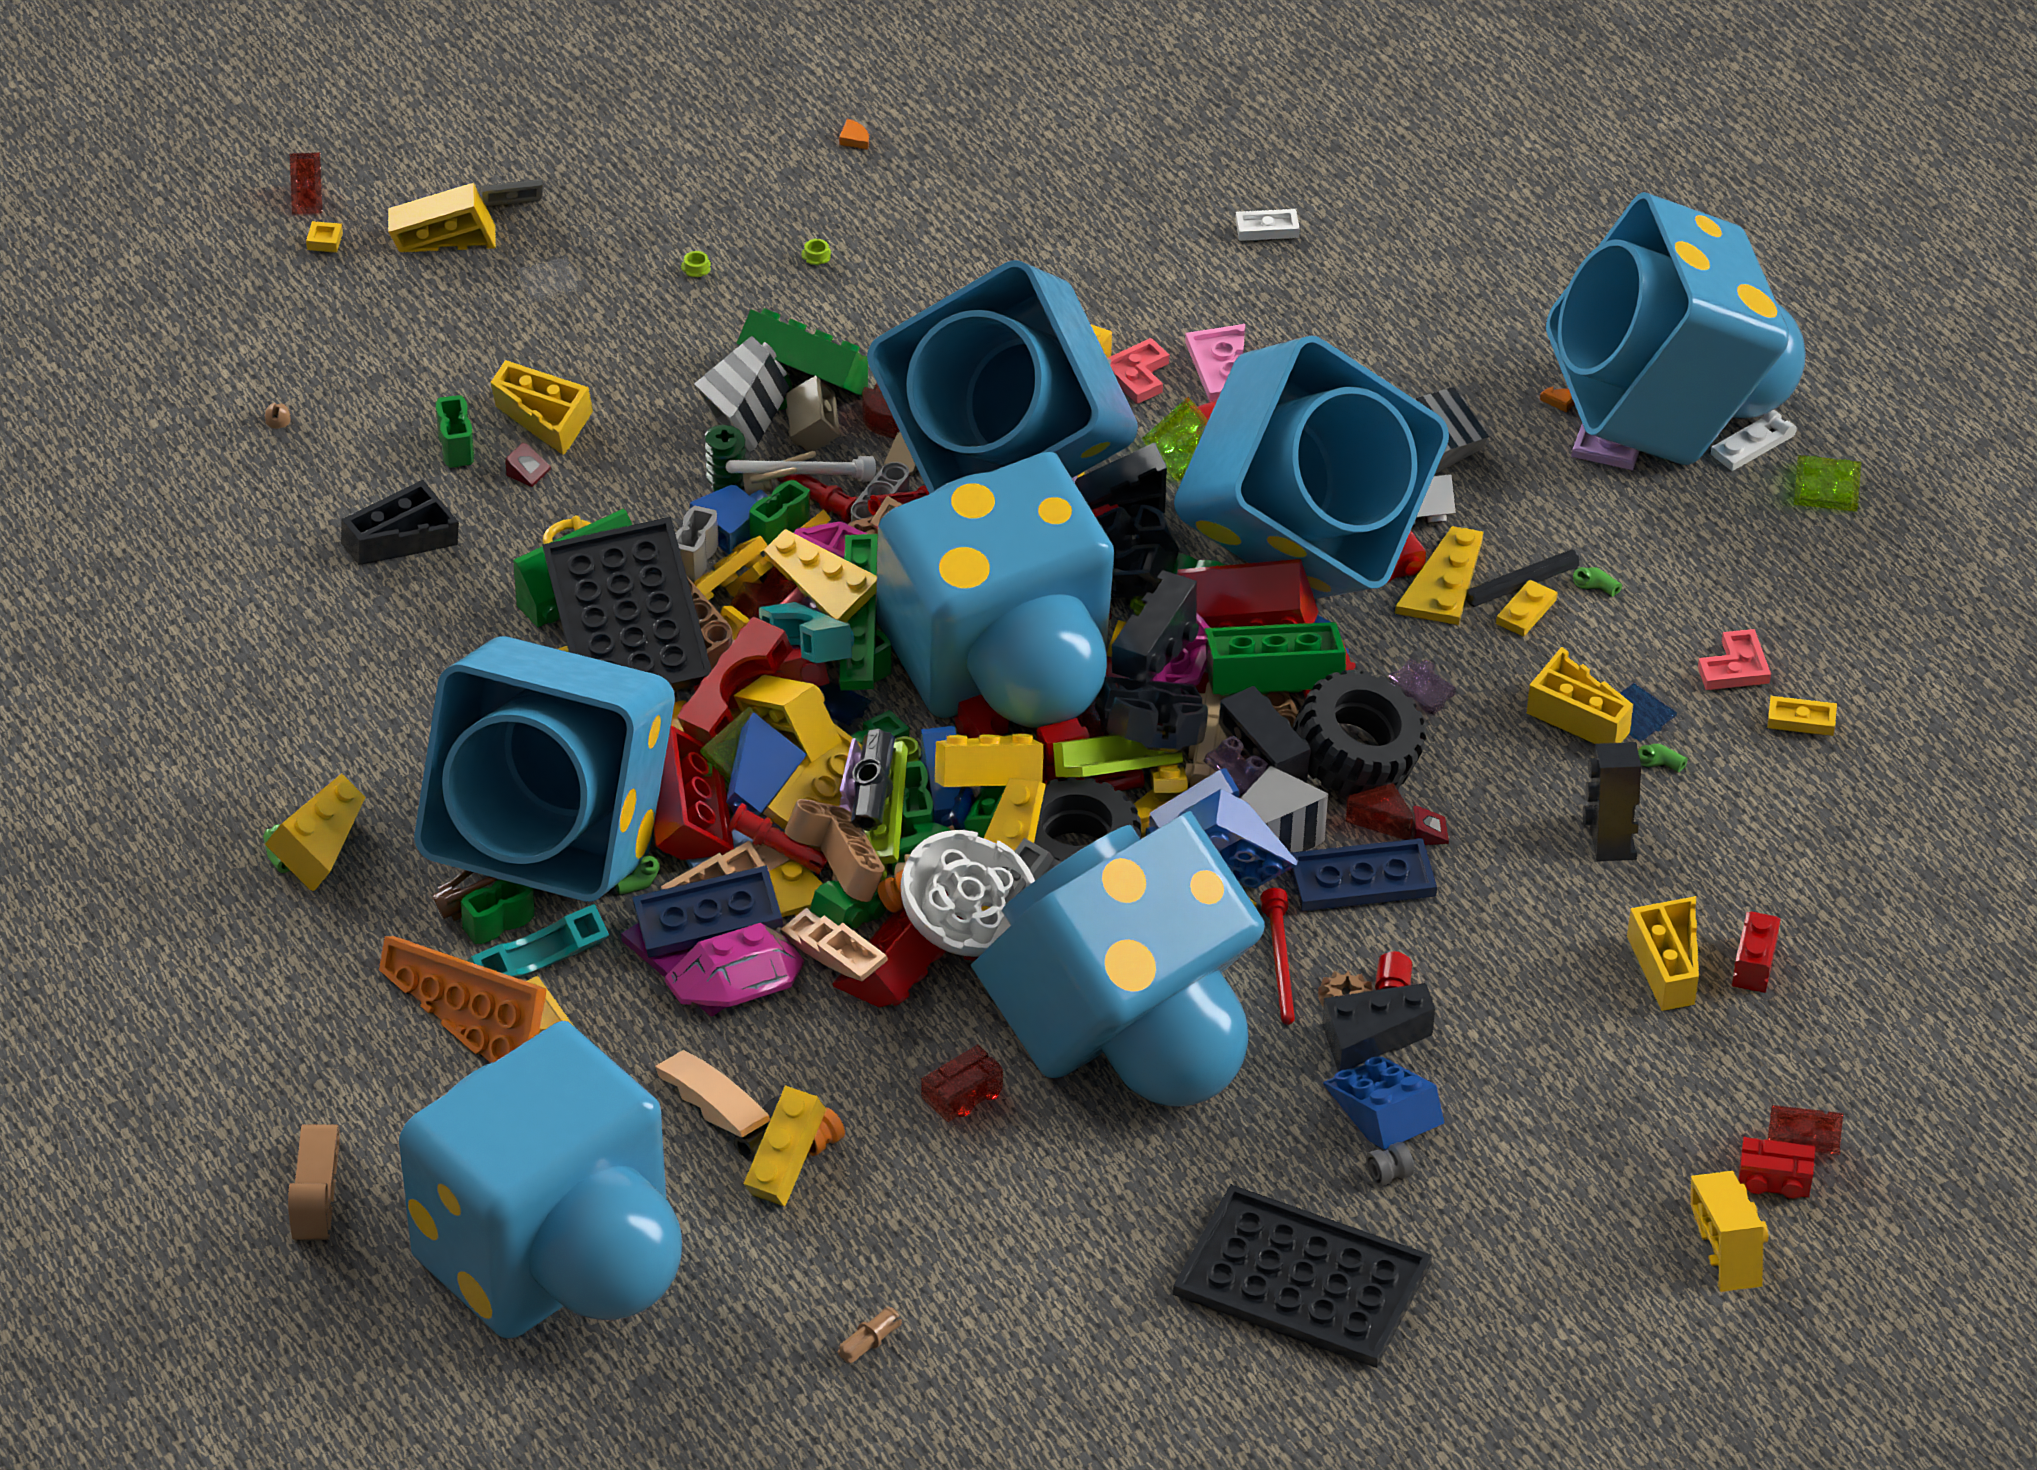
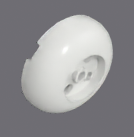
M945 831L923 840L910 854L901 878L903 905L914 927L932 944L957 955L979 957L1011 926L1001 910L1005 906V898L1012 885L1015 889L1022 878H1024L1027 887L1035 880L1020 856L999 840L995 844L987 839L977 837L978 832ZM1011 869L1021 875L1018 881L1013 879L1010 873ZM982 906L991 907L985 911L981 910Z

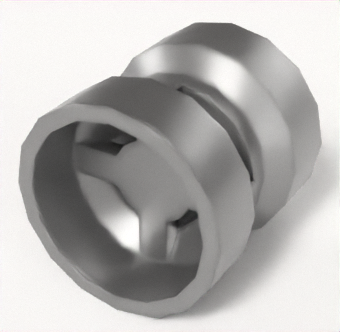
M1403 1142L1390 1145L1386 1151L1375 1150L1366 1155L1368 1172L1378 1187L1390 1184L1393 1178L1404 1179L1414 1174V1162L1411 1153Z

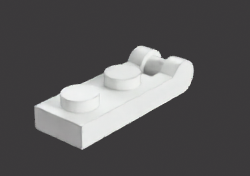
M1772 410L1764 414L1762 419L1712 446L1711 455L1731 471H1734L1792 438L1797 431V427L1790 421H1783L1781 414Z

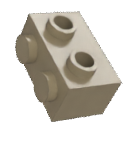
M816 375L786 393V413L790 426L788 433L795 445H800L807 452H811L826 446L829 442L840 436L835 392Z

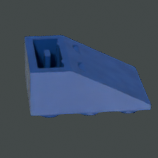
M1219 789L1179 813V816L1189 811L1193 813L1237 881L1246 887L1257 888L1297 866V860L1249 803L1223 789Z
M1384 1057L1369 1058L1365 1061L1364 1065L1352 1070L1339 1071L1335 1074V1077L1323 1082L1326 1089L1371 1143L1384 1150L1394 1143L1403 1142L1444 1124L1437 1086Z

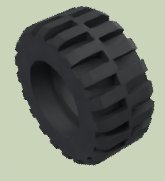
M1345 670L1341 674L1338 672L1329 674L1325 679L1319 680L1313 686L1300 708L1292 727L1300 738H1304L1311 748L1308 775L1312 779L1317 778L1321 781V786L1327 790L1332 788L1338 791V795L1344 797L1354 795L1355 799L1362 800L1367 799L1368 796L1376 799L1384 797L1385 794H1392L1399 789L1400 785L1405 783L1425 747L1426 728L1423 725L1424 719L1421 712L1416 711L1417 705L1411 696L1407 698L1404 695V689L1399 685L1393 686L1388 682L1389 679L1381 675L1379 678L1372 676V672L1360 671V673H1355V670ZM1338 723L1351 724L1365 730L1377 741L1379 746H1370L1354 740L1342 730Z
M1066 777L1065 781L1054 779L1048 781L1045 786L1034 843L1049 851L1054 859L1063 862L1088 845H1066L1055 841L1053 838L1067 833H1082L1100 839L1123 826L1131 825L1141 839V818L1138 816V810L1135 805L1128 801V797L1120 790L1114 791V787L1106 782L1099 784L1096 783L1095 779L1085 777V780H1076V777Z

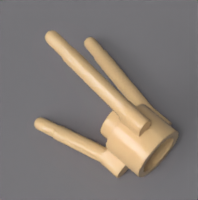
M811 451L783 461H805L815 457L816 452ZM792 467L764 474L743 473L745 492L751 495L761 489L767 494V491L773 490L772 479L795 474L797 468ZM810 499V505H813L814 501Z

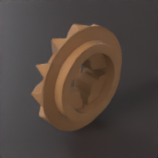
M1348 970L1344 975H1340L1334 971L1330 978L1323 977L1321 986L1318 987V999L1324 1007V998L1342 996L1345 986H1348V989H1350L1349 994L1373 991L1372 983L1364 981L1362 974L1353 976Z

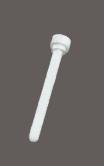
M859 456L858 459H853L852 462L730 460L726 463V470L730 473L764 474L795 467L797 468L795 474L852 475L859 482H871L876 474V463L873 456Z

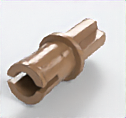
M885 1307L882 1312L869 1322L860 1323L857 1327V1332L840 1344L838 1355L846 1363H853L870 1348H878L883 1338L901 1326V1319L892 1322L900 1315L892 1307Z

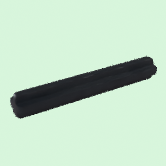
M1570 549L1473 586L1466 590V600L1471 606L1475 607L1521 589L1529 579L1538 583L1577 568L1580 565V556L1575 550Z

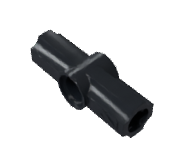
M880 729L869 730L868 734L864 736L860 762L856 764L852 772L857 784L851 822L856 828H861L865 831L877 830L878 826L882 825L886 798L893 790V782L889 775L895 738L891 733Z

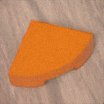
M847 119L839 136V145L868 150V131L860 123Z
M1550 387L1540 393L1541 401L1564 412H1567L1575 404L1569 388L1553 390L1554 387Z

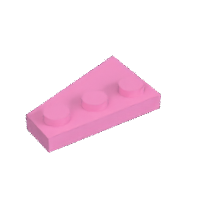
M1245 324L1189 332L1185 335L1186 346L1209 402L1218 400L1235 360L1243 354Z

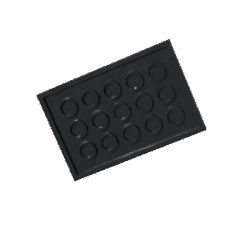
M671 517L542 544L568 652L659 675L670 683L673 691L700 685L701 681L710 674L712 669Z
M1230 1184L1175 1281L1173 1295L1377 1368L1431 1266L1432 1255Z

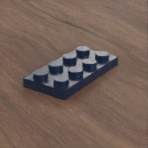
M1423 838L1291 852L1297 860V866L1291 869L1302 911L1436 897L1437 885Z
M767 865L632 897L648 958L693 948L700 941L758 923H762L771 929L783 926L782 915Z

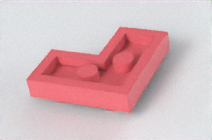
M1152 338L1108 357L1112 361L1110 366L1122 391L1136 404L1162 393L1163 383L1151 372L1168 365L1169 354Z
M1755 629L1723 632L1722 644L1726 655L1699 658L1698 670L1705 690L1770 684L1771 673Z

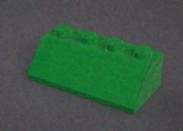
M763 308L761 313L750 309L736 344L741 345L753 336L761 345L766 342L777 355L774 360L812 376L816 375L822 380L863 397L867 395L868 360L866 356L858 353L859 346L844 340L840 346L832 342L834 336L816 329L813 335L805 331L807 325L789 319L788 324L779 321L780 314Z
M621 509L552 542L633 524L628 513ZM539 547L513 560L516 606L537 628L547 623H553L560 618L543 547Z
M1336 622L1205 628L1208 679L1213 694L1231 696L1252 686H1255L1262 695L1271 691L1298 693L1302 690H1311L1319 680L1325 679L1329 674L1335 672L1341 674L1342 671L1346 670V651Z

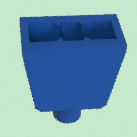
M729 485L690 502V508L700 506L717 511L718 547L730 555L734 552L733 549L737 545L750 540L749 511L757 501L768 496L761 489L748 495L738 486Z

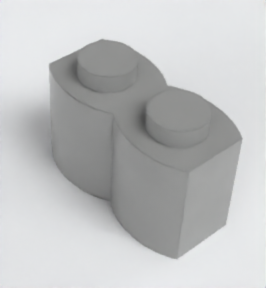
M693 506L687 511L683 518V527L675 533L686 575L690 580L694 581L703 575L707 567V559L718 548L717 511L700 506Z

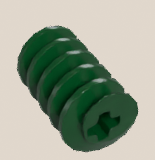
M714 426L705 434L707 481L712 485L714 492L729 485H736L743 490V473L728 472L726 470V463L730 460H746L744 434L733 426Z

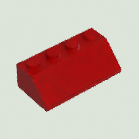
M1301 559L1178 569L1177 575L1197 581L1196 612L1210 628L1314 623L1319 612Z
M671 725L654 821L656 847L681 860L713 857L719 853L724 855L734 849L732 832L727 829L730 823L728 804L726 803L727 795L721 753ZM709 756H713L712 776H705L709 772L707 761Z
M905 908L898 912H892L868 941L887 955L888 960L863 981L841 973L832 985L879 1008L889 1004L897 1006L910 995L909 988L927 975L928 970L926 968L929 964L939 959L946 951L932 944L920 934L910 921Z

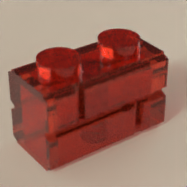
M979 1045L972 1047L921 1078L922 1099L946 1122L953 1120L957 1116H967L975 1105L985 1099L992 1100L996 1098L1003 1089L1002 1066L993 1057H989L988 1053Z
M1772 1105L1768 1140L1815 1146V1152L1841 1155L1845 1122L1844 1113L1828 1111L1827 1114H1824L1821 1110Z

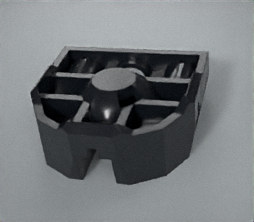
M1140 505L1137 517L1131 518L1123 507H1116L1097 516L1096 519L1114 547L1112 578L1123 582L1120 584L1112 581L1111 598L1145 596L1147 592L1153 594L1160 584L1157 577L1162 570L1172 573L1179 553V547L1173 532L1162 512L1149 505Z
M1105 676L1101 690L1096 697L1095 709L1110 736L1117 734L1125 739L1142 743L1148 750L1177 752L1183 746L1197 745L1204 741L1208 720V706L1202 704V697L1194 684L1153 680L1145 684L1129 678Z

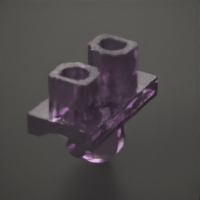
M1409 659L1400 670L1389 674V682L1394 686L1399 685L1404 689V695L1407 698L1411 696L1412 699L1414 698L1422 703L1423 710L1430 715H1435L1445 706V702L1453 697L1456 692V687L1434 674L1435 665L1429 660H1424L1419 664L1413 659Z
M1231 736L1223 740L1218 748L1206 753L1203 761L1216 772L1226 768L1239 789V795L1242 796L1266 771L1268 763L1255 755L1245 759L1240 755L1244 748L1243 743L1235 736Z

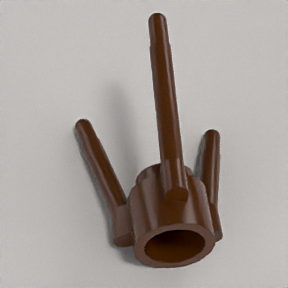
M464 870L448 883L439 886V892L432 894L442 918L446 919L451 916L453 921L461 919L462 899L469 893L498 880V878L489 876L461 890L459 886H456L474 873Z

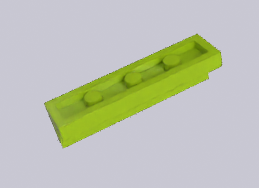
M1117 734L1114 736L1107 735L1053 743L1056 777H1086L1183 762L1182 752L1148 750L1142 743L1125 739Z
M903 741L894 743L889 775L893 782V790L886 798L882 825H879L877 830H864L885 870L881 880H885L887 877L888 863L898 862L908 754V748Z

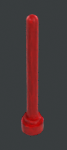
M1269 888L1260 895L1261 910L1270 920L1281 1021L1285 1025H1290L1295 1020L1283 921V916L1289 907L1286 891L1281 888Z

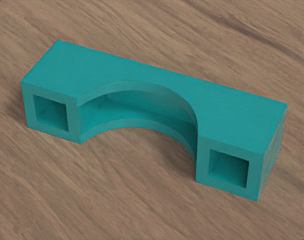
M796 602L759 607L760 620L785 630L791 645H801L802 658L813 663L852 658L851 647L854 645V635L849 624Z
M593 904L564 916L555 923L524 938L510 943H501L475 954L467 961L520 979L601 944L609 936V933L596 905Z

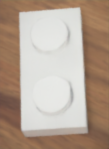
M1296 209L1236 212L1235 221L1239 241L1299 238L1300 228Z

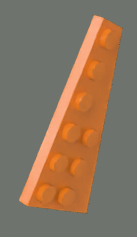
M385 936L379 971L404 993H411L421 1002L420 1006L427 1013H434L442 1020L440 1024L474 1054H481L486 1060L493 1063L539 1034L546 988L395 936Z

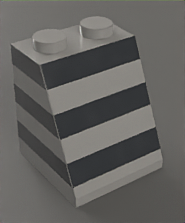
M753 336L748 338L694 383L713 417L721 425L733 426L744 434L745 448L749 452L755 450L785 399L786 393L790 390L784 378L787 375L786 371L774 360L777 357L776 353L766 342L761 345Z
M1454 387L1414 398L1438 414L1445 421L1448 428V444L1435 474L1479 451L1488 440L1489 435L1485 427L1477 420L1469 409L1466 400L1459 395Z
M1270 766L1240 798L1249 803L1290 853L1309 850L1325 840L1328 793Z

